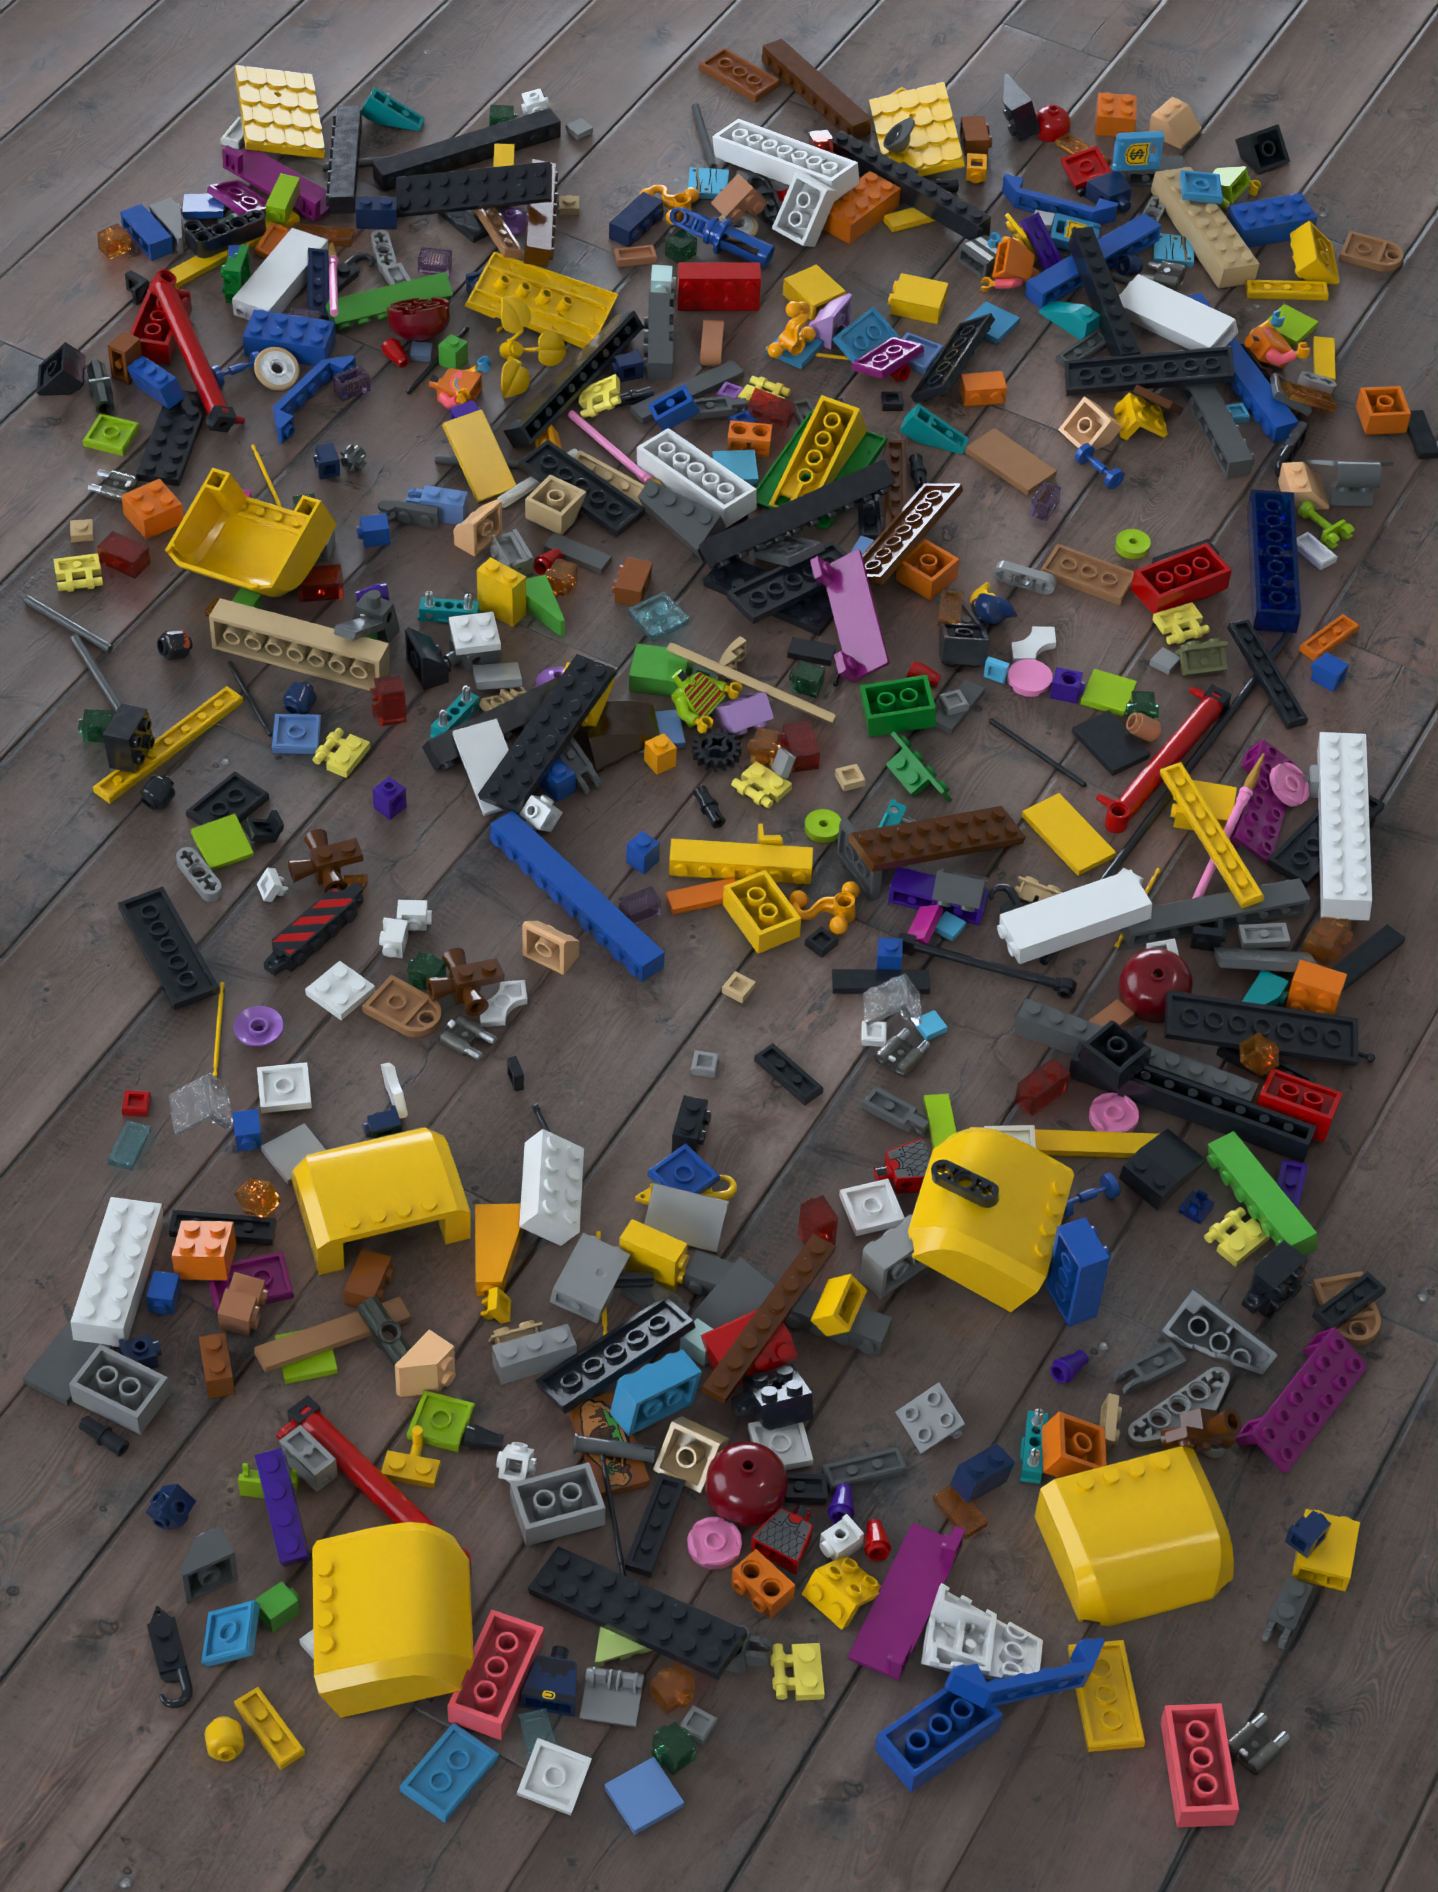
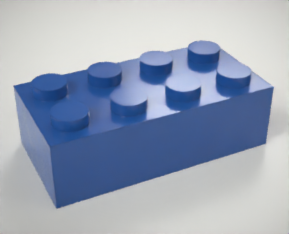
M1295 193L1230 205L1228 207L1227 219L1247 247L1251 248L1291 240L1290 233L1309 220L1316 226L1317 215L1303 194Z
M255 309L243 334L245 356H249V353L254 351L260 353L269 347H280L289 351L296 358L298 364L316 366L322 359H329L336 343L335 322Z
M1086 1217L1057 1227L1045 1286L1069 1327L1097 1317L1107 1276V1268L1111 1259L1109 1250L1106 1246H1102L1095 1227L1090 1226Z
M944 1687L878 1733L875 1751L912 1793L998 1732L1003 1714L996 1706L982 1708L948 1691Z

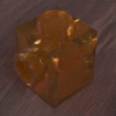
M118 223L97 232L98 247L109 259L130 250V234Z
M557 558L552 567L546 570L545 575L554 594L567 597L570 591L575 589L578 581L577 564Z
M757 727L754 739L749 740L747 753H751L750 763L757 761L762 765L772 767L778 749L782 748V745L779 744L780 731Z
M1260 1033L1251 1036L1239 1044L1240 1063L1257 1075L1262 1076L1279 1066L1278 1046Z
M250 1177L234 1193L244 1213L259 1217H267L281 1202L271 1182Z
M677 1663L671 1668H663L654 1679L650 1680V1695L667 1715L678 1707H686L693 1700L696 1682L689 1670L684 1671L680 1664Z

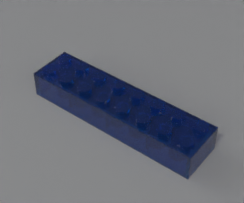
M1251 489L1247 505L1252 626L1257 631L1284 633L1285 631H1290L1291 633H1297L1301 617L1294 492Z

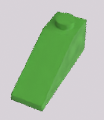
M546 575L527 578L526 611L560 637L565 636V619Z

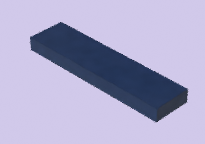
M308 247L307 318L328 321L329 316L326 309V304L329 300L328 249Z

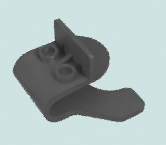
M1306 459V462L1310 464L1330 465L1338 468L1337 481L1330 483V504L1336 506H1372L1374 488H1379L1381 483V467L1394 465L1392 461Z

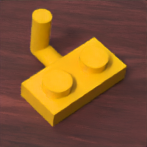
M416 1425L412 1428L413 1444L410 1454L387 1450L381 1472L390 1481L434 1489L441 1466L440 1460L420 1457L423 1448V1429L421 1426Z

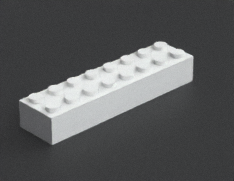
M737 119L712 136L716 158L788 185L791 184L795 173L808 174L836 189L838 194L835 201L860 183L858 162Z

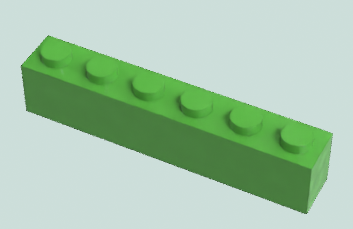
M446 272L340 297L338 298V315L336 317L330 315V300L326 304V309L330 321L335 322V329L339 328L342 331L351 328V325L359 323V326L371 323V320L374 319L379 321L388 319L386 307H391V303L412 298H419V300L429 299L431 301L432 297L444 298L450 301L453 293Z
M1234 1131L1208 1144L1207 1161L1210 1167L1217 1169L1223 1183L1226 1186L1230 1185L1234 1190L1236 1199L1246 1205L1251 1218L1259 1221L1264 1234L1267 1237L1271 1236L1276 1246L1284 1240L1302 1255H1306L1318 1248L1317 1232Z

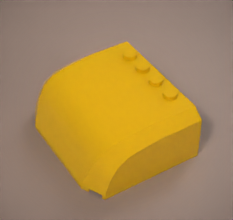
M212 468L165 551L180 568L269 597H281L303 582L319 558L337 523L321 500L302 495L294 511L247 497L231 473Z
M426 1127L306 1155L291 1171L292 1184L319 1275L344 1269L343 1243L436 1220H439L445 1245L470 1239L471 1212L450 1148L443 1135Z
M969 1128L950 1135L933 1149L908 1228L909 1239L913 1241L914 1247L912 1257L1009 1312L1014 1311L1039 1291L1047 1276L1056 1230L1061 1225L1074 1178L1072 1169L1029 1144L995 1129ZM942 1159L949 1160L994 1182L999 1188V1202L991 1208H984L935 1184L931 1175L933 1163ZM962 1180L958 1183V1185L961 1187H969L970 1185H972V1182L969 1180Z
M1180 1446L1054 1479L1040 1488L1035 1519L1079 1622H1083V1620L1100 1622L1102 1626L1111 1627L1213 1599L1220 1592V1589L1233 1580L1234 1557L1229 1530L1193 1448Z
M406 1522L368 1528L317 1540L312 1548L314 1678L319 1695L338 1716L343 1718L461 1691L463 1688L461 1683L464 1676L473 1665L474 1653L469 1559L454 1536L426 1523Z

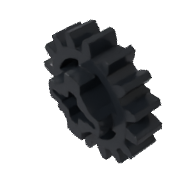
M719 728L716 729V732L707 729V734L699 733V738H694V744H692L693 760H697L698 766L704 764L705 770H708L710 767L713 768L714 772H717L718 768L726 771V766L734 768V762L739 763L742 753L741 741L736 740V734L728 735V730L722 733Z

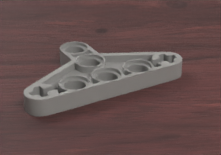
M1221 1367L1210 1368L1131 1423L1126 1436L1129 1445L1137 1449L1162 1446L1160 1437L1162 1429L1165 1427H1181L1179 1414L1198 1408L1217 1411L1229 1384V1373ZM1213 1378L1215 1380H1218L1219 1378L1222 1380V1382L1216 1381L1211 1385ZM1194 1389L1201 1390L1205 1396L1203 1398H1195L1192 1396L1191 1391ZM1180 1403L1184 1405L1186 1410L1176 1412L1172 1409L1171 1405ZM1162 1417L1166 1424L1163 1426L1155 1425L1152 1422V1418ZM1145 1431L1144 1437H1142V1436H1137V1437H1135V1436H1134L1135 1432H1136L1137 1434H1141L1142 1432ZM1211 1448V1450L1203 1451V1453L1211 1458H1219L1225 1454L1226 1449Z

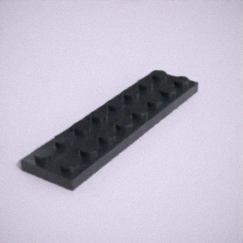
M548 161L396 177L397 217L551 202L552 164Z
M1232 346L1064 361L1066 396L1131 391L1135 389L1136 384L1145 389L1235 382Z
M576 654L478 793L479 799L519 815L530 796L533 795L616 676L615 668Z
M1169 990L1165 994V1039L1356 1066L1358 1063V1018Z
M559 1546L528 1587L529 1594L717 1680L720 1679L748 1637L747 1631L743 1628Z

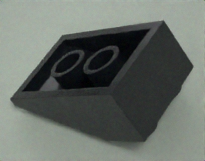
M1008 74L1004 75L1003 103L1005 110H1003V113L1010 124L1008 126L1009 133L1021 142L1041 132L1032 100Z
M1167 1128L1141 1147L1123 1165L1119 1179L1158 1211L1206 1162V1159Z

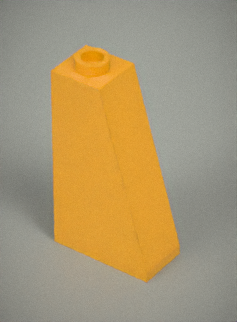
M521 1203L475 1204L476 1297L487 1298L489 1289L499 1287L503 1292L505 1290L525 1230L519 1227Z

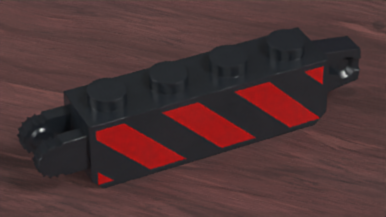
M352 883L343 891L339 888H331L272 939L273 952L265 960L264 969L276 976L285 969L292 972L298 966H302L307 958L314 952H318L330 938L337 936L345 925L354 921L357 916V908L364 901L363 895H361L363 893L362 885Z

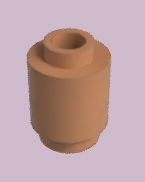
M1133 713L1127 720L1126 728L1130 733L1147 742L1156 740L1161 734L1160 722L1142 713Z

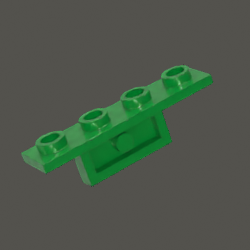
M893 731L891 733L892 737L903 749L886 763L887 767L913 797L917 796L932 783L950 803L953 799L947 794L950 791L947 785L942 780L937 782L935 779L937 776L936 772L929 765L924 767L922 764L924 758L917 750L912 752L909 749L912 744L904 735L899 737Z

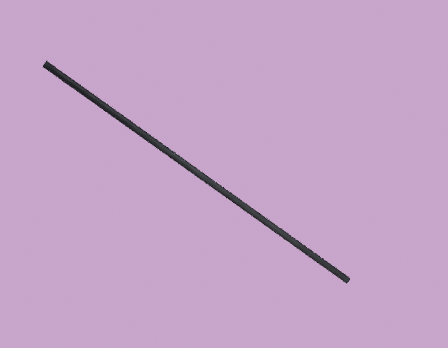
M1285 631L1269 654L1273 661H1275L1293 637L1290 631ZM1254 674L1184 767L1188 774L1192 772L1257 685L1258 680ZM1168 788L1099 880L1115 875L1172 799L1173 795ZM1056 952L1042 956L1039 959L1040 963L1047 965Z

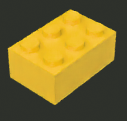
M766 870L724 886L723 906L758 954L800 937L801 917Z

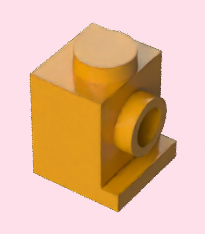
M967 153L966 181H971L974 184L985 182L987 154ZM971 162H982V165L972 166Z

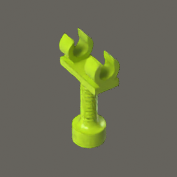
M1309 500L1299 507L1298 515L1303 519H1312L1324 529L1320 541L1325 543L1328 548L1333 549L1338 546L1336 542L1340 538L1337 534H1340L1345 540L1353 536L1350 533L1355 530L1351 524L1346 523L1342 519L1332 525L1315 512L1316 506Z

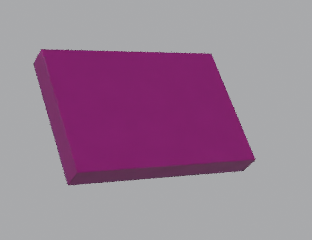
M239 180L213 184L207 187V193L239 215L251 210H262L266 216L265 205L268 200Z
M891 337L851 364L852 370L883 379L922 354L924 346Z
M283 1251L234 1261L231 1265L228 1280H208L216 1315H218L225 1289L230 1287L234 1272L265 1280V1289L269 1290L265 1305L294 1298Z

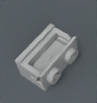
M517 529L499 535L497 538L494 535L492 536L490 552L493 558H496L498 562L524 576L534 573L533 556Z
M301 1425L279 1441L286 1453L288 1465L292 1469L298 1470V1475L316 1493L337 1477L336 1459Z

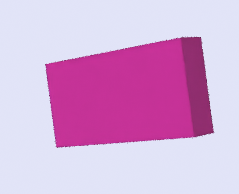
M929 905L919 908L908 931V934L916 936V942L929 943L943 912L941 905Z

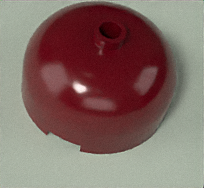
M432 297L431 301L429 299L419 300V298H412L391 303V307H386L391 330L397 336L406 340H415V342H427L428 339L440 335L445 331L450 321L449 301L444 298Z
M1149 948L1134 954L1125 963L1119 978L1118 992L1121 1002L1133 1011L1140 1020L1162 1023L1165 1022L1166 992L1169 990L1192 994L1193 979L1188 965L1180 956L1167 949Z
M755 1442L731 1444L718 1452L708 1467L705 1492L710 1507L722 1519L725 1517L731 1521L739 1522L741 1526H754L765 1523L782 1507L787 1496L788 1475L786 1468L779 1456L762 1444Z

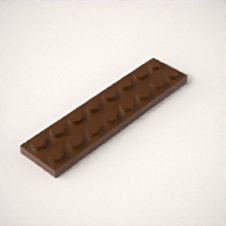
M924 483L862 554L869 584L878 586L887 581L948 508L957 500L963 492L961 483Z
M997 806L852 832L848 837V841L870 871L875 872L1024 843L1026 836L1004 808Z

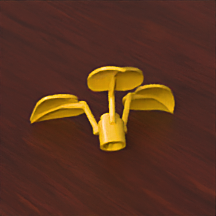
M511 296L501 297L502 325L507 332L516 333L513 337L508 338L507 342L502 343L499 349L500 355L508 360L503 365L501 373L503 398L522 394L530 384L528 370L525 367H521L522 362L516 358L520 357L523 352L539 351L538 359L541 364L555 366L564 359L566 346L561 337L553 331L543 332L539 336V347L523 348L522 344L514 341L524 332L523 327L530 324L531 314L528 306L522 300Z

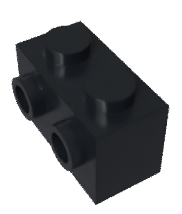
M683 1095L672 1134V1153L685 1143L696 1153L698 1152L699 1145H704L706 1130L704 1128L705 1125L709 1126L712 1111L708 1110L707 1099Z

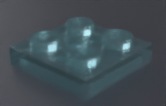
M665 592L627 608V615L651 641L689 625V617Z

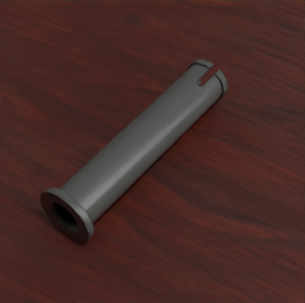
M576 1432L573 1454H576V1452L597 1455L605 1454V1456L654 1463L656 1446L581 1436L579 1432Z

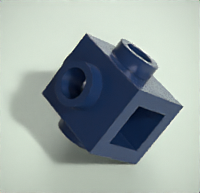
M179 1484L162 1486L160 1491L156 1492L151 1498V1505L146 1513L153 1519V1523L161 1529L179 1528L187 1522L188 1514L196 1500Z

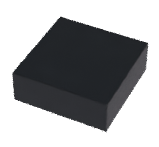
M882 391V411H903L902 391Z
M820 927L805 939L804 945L823 958L838 945L839 939L823 927Z
M517 1056L509 1057L507 1060V1074L513 1089L516 1092L524 1090V1073Z

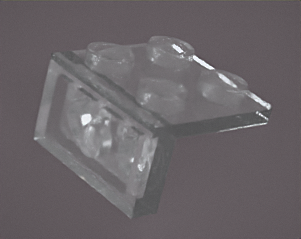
M906 973L899 977H893L888 982L872 987L863 993L864 1020L867 1025H871L899 1011L905 1020L908 1019L913 1027L922 1023L920 993Z
M211 1073L203 1075L169 1095L174 1134L177 1136L209 1119L225 1130L233 1126L227 1085Z

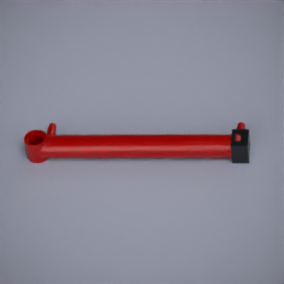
M160 269L149 284V290L160 302L208 414L205 421L209 430L228 433L233 424H244L245 418L237 416L233 407L227 406L181 300V298H189L190 292L184 289H177L175 287L177 282L176 276L167 269Z
M1213 684L1206 692L1193 686L1190 687L1189 693L1202 701L1116 801L1101 794L1097 795L1096 800L1107 807L1105 827L1109 832L1119 834L1126 831L1128 822L1163 782L1160 776V769L1177 764L1183 759L1216 718H1221L1230 704L1231 693Z
M309 1395L287 1410L289 1423L276 1433V1437L279 1440L301 1425L336 1459L337 1468L394 1524L415 1522L437 1527L321 1413L320 1406ZM461 1548V1549L464 1551V1553L466 1554V1556L468 1557V1559H469L470 1578H471V1574H472L471 1555L469 1554V1552H468L466 1549Z

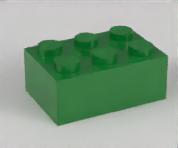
M927 675L860 685L861 707L869 737L891 734L893 731L899 733L936 727V708Z

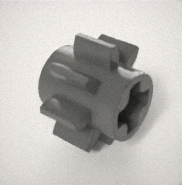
M351 444L340 452L343 456L340 459L341 464L348 471L354 470V472H357L367 464L364 461L367 457L366 452L358 445L353 446Z

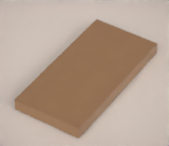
M995 428L965 448L966 454L1027 496L1056 477L1057 470Z
M1060 544L1055 546L1040 570L1055 576L1057 583L1117 605H1121L1131 589L1134 571Z

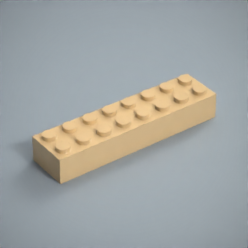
M1183 167L1155 172L1151 188L1152 194L1159 197V204L1163 203L1165 205L1166 214L1179 233L1187 238L1194 249L1195 256L1218 289L1245 285L1246 280H1255L1260 263L1216 203L1182 200L1180 171H1193L1191 167Z
M221 598L209 615L213 649L381 694L391 676L389 643L367 637L353 641L335 635L333 628Z

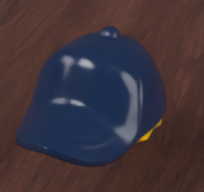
M985 582L976 589L970 597V605L975 608L979 621L997 625L1007 618L1017 617L1013 606L1007 599L990 593L989 582Z

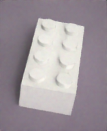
M542 1129L525 1142L519 1227L560 1246L580 1232L584 1148L545 1129Z

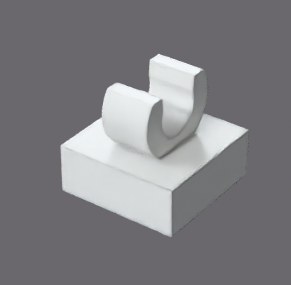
M267 867L257 883L263 901L272 902L276 895L284 896L288 890V887L282 885L285 879L278 876L275 868Z

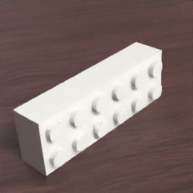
M669 428L637 447L638 467L645 470L655 479L660 480L666 488L721 515L726 528L756 509V488Z
M115 1197L110 1198L71 1319L73 1340L120 1347L118 1340L124 1338V1341H127L129 1339L164 1225L162 1204Z

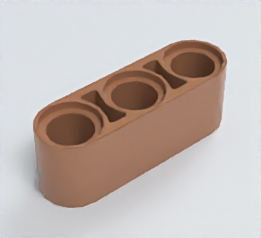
M703 320L700 366L717 367L721 365L724 321Z

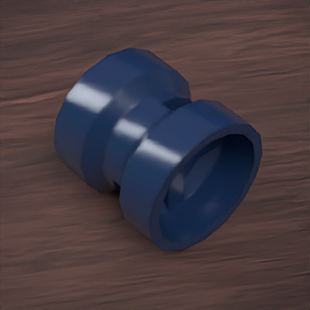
M1121 254L1115 262L1117 272L1124 275H1137L1141 273L1144 266L1142 257L1137 254Z

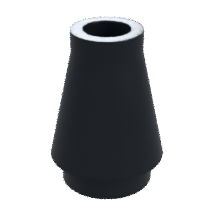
M476 1424L474 1426L467 1425L463 1447H468L469 1451H501L504 1435L497 1434Z

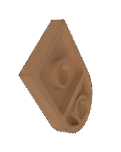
M1349 231L1341 250L1339 261L1377 271L1389 272L1401 266L1403 251L1397 244L1391 241Z
M390 975L362 1006L363 1013L409 1037L430 1035L437 1030L442 1020L441 1006L437 1000L432 1002L428 994L393 975ZM423 1018H431L433 1020L430 1023L421 1022Z
M1363 1272L1314 1279L1312 1288L1319 1305L1322 1306L1361 1277ZM1375 1301L1337 1329L1350 1345H1365L1376 1338L1381 1326V1317ZM1352 1329H1362L1365 1334L1356 1335L1355 1333H1353Z

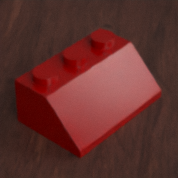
M1271 1068L1256 1105L1316 1126L1313 1140L1325 1142L1343 1093Z
M758 1309L700 1335L712 1372ZM784 1323L746 1376L752 1375L755 1372L775 1369L798 1358L791 1334Z

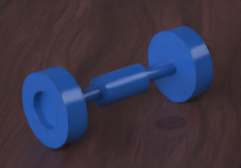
M259 352L249 353L250 362L228 367V370L223 372L218 365L212 366L211 370L218 386L224 385L225 375L240 373L250 366L254 369L255 359Z
M1085 443L1080 446L1075 453V460L1079 464L1091 461V465L1101 474L1105 473L1107 475L1104 484L1109 489H1115L1122 483L1125 476L1122 470L1115 468L1109 472L1107 470L1108 467L1097 458H1092L1095 452L1092 445Z
M1107 1173L1100 1177V1188H1090L1078 1193L1077 1197L1070 1199L1068 1196L1063 1218L1074 1214V1203H1083L1097 1197L1098 1193L1104 1192L1109 1199L1118 1197L1120 1195V1188L1113 1174Z

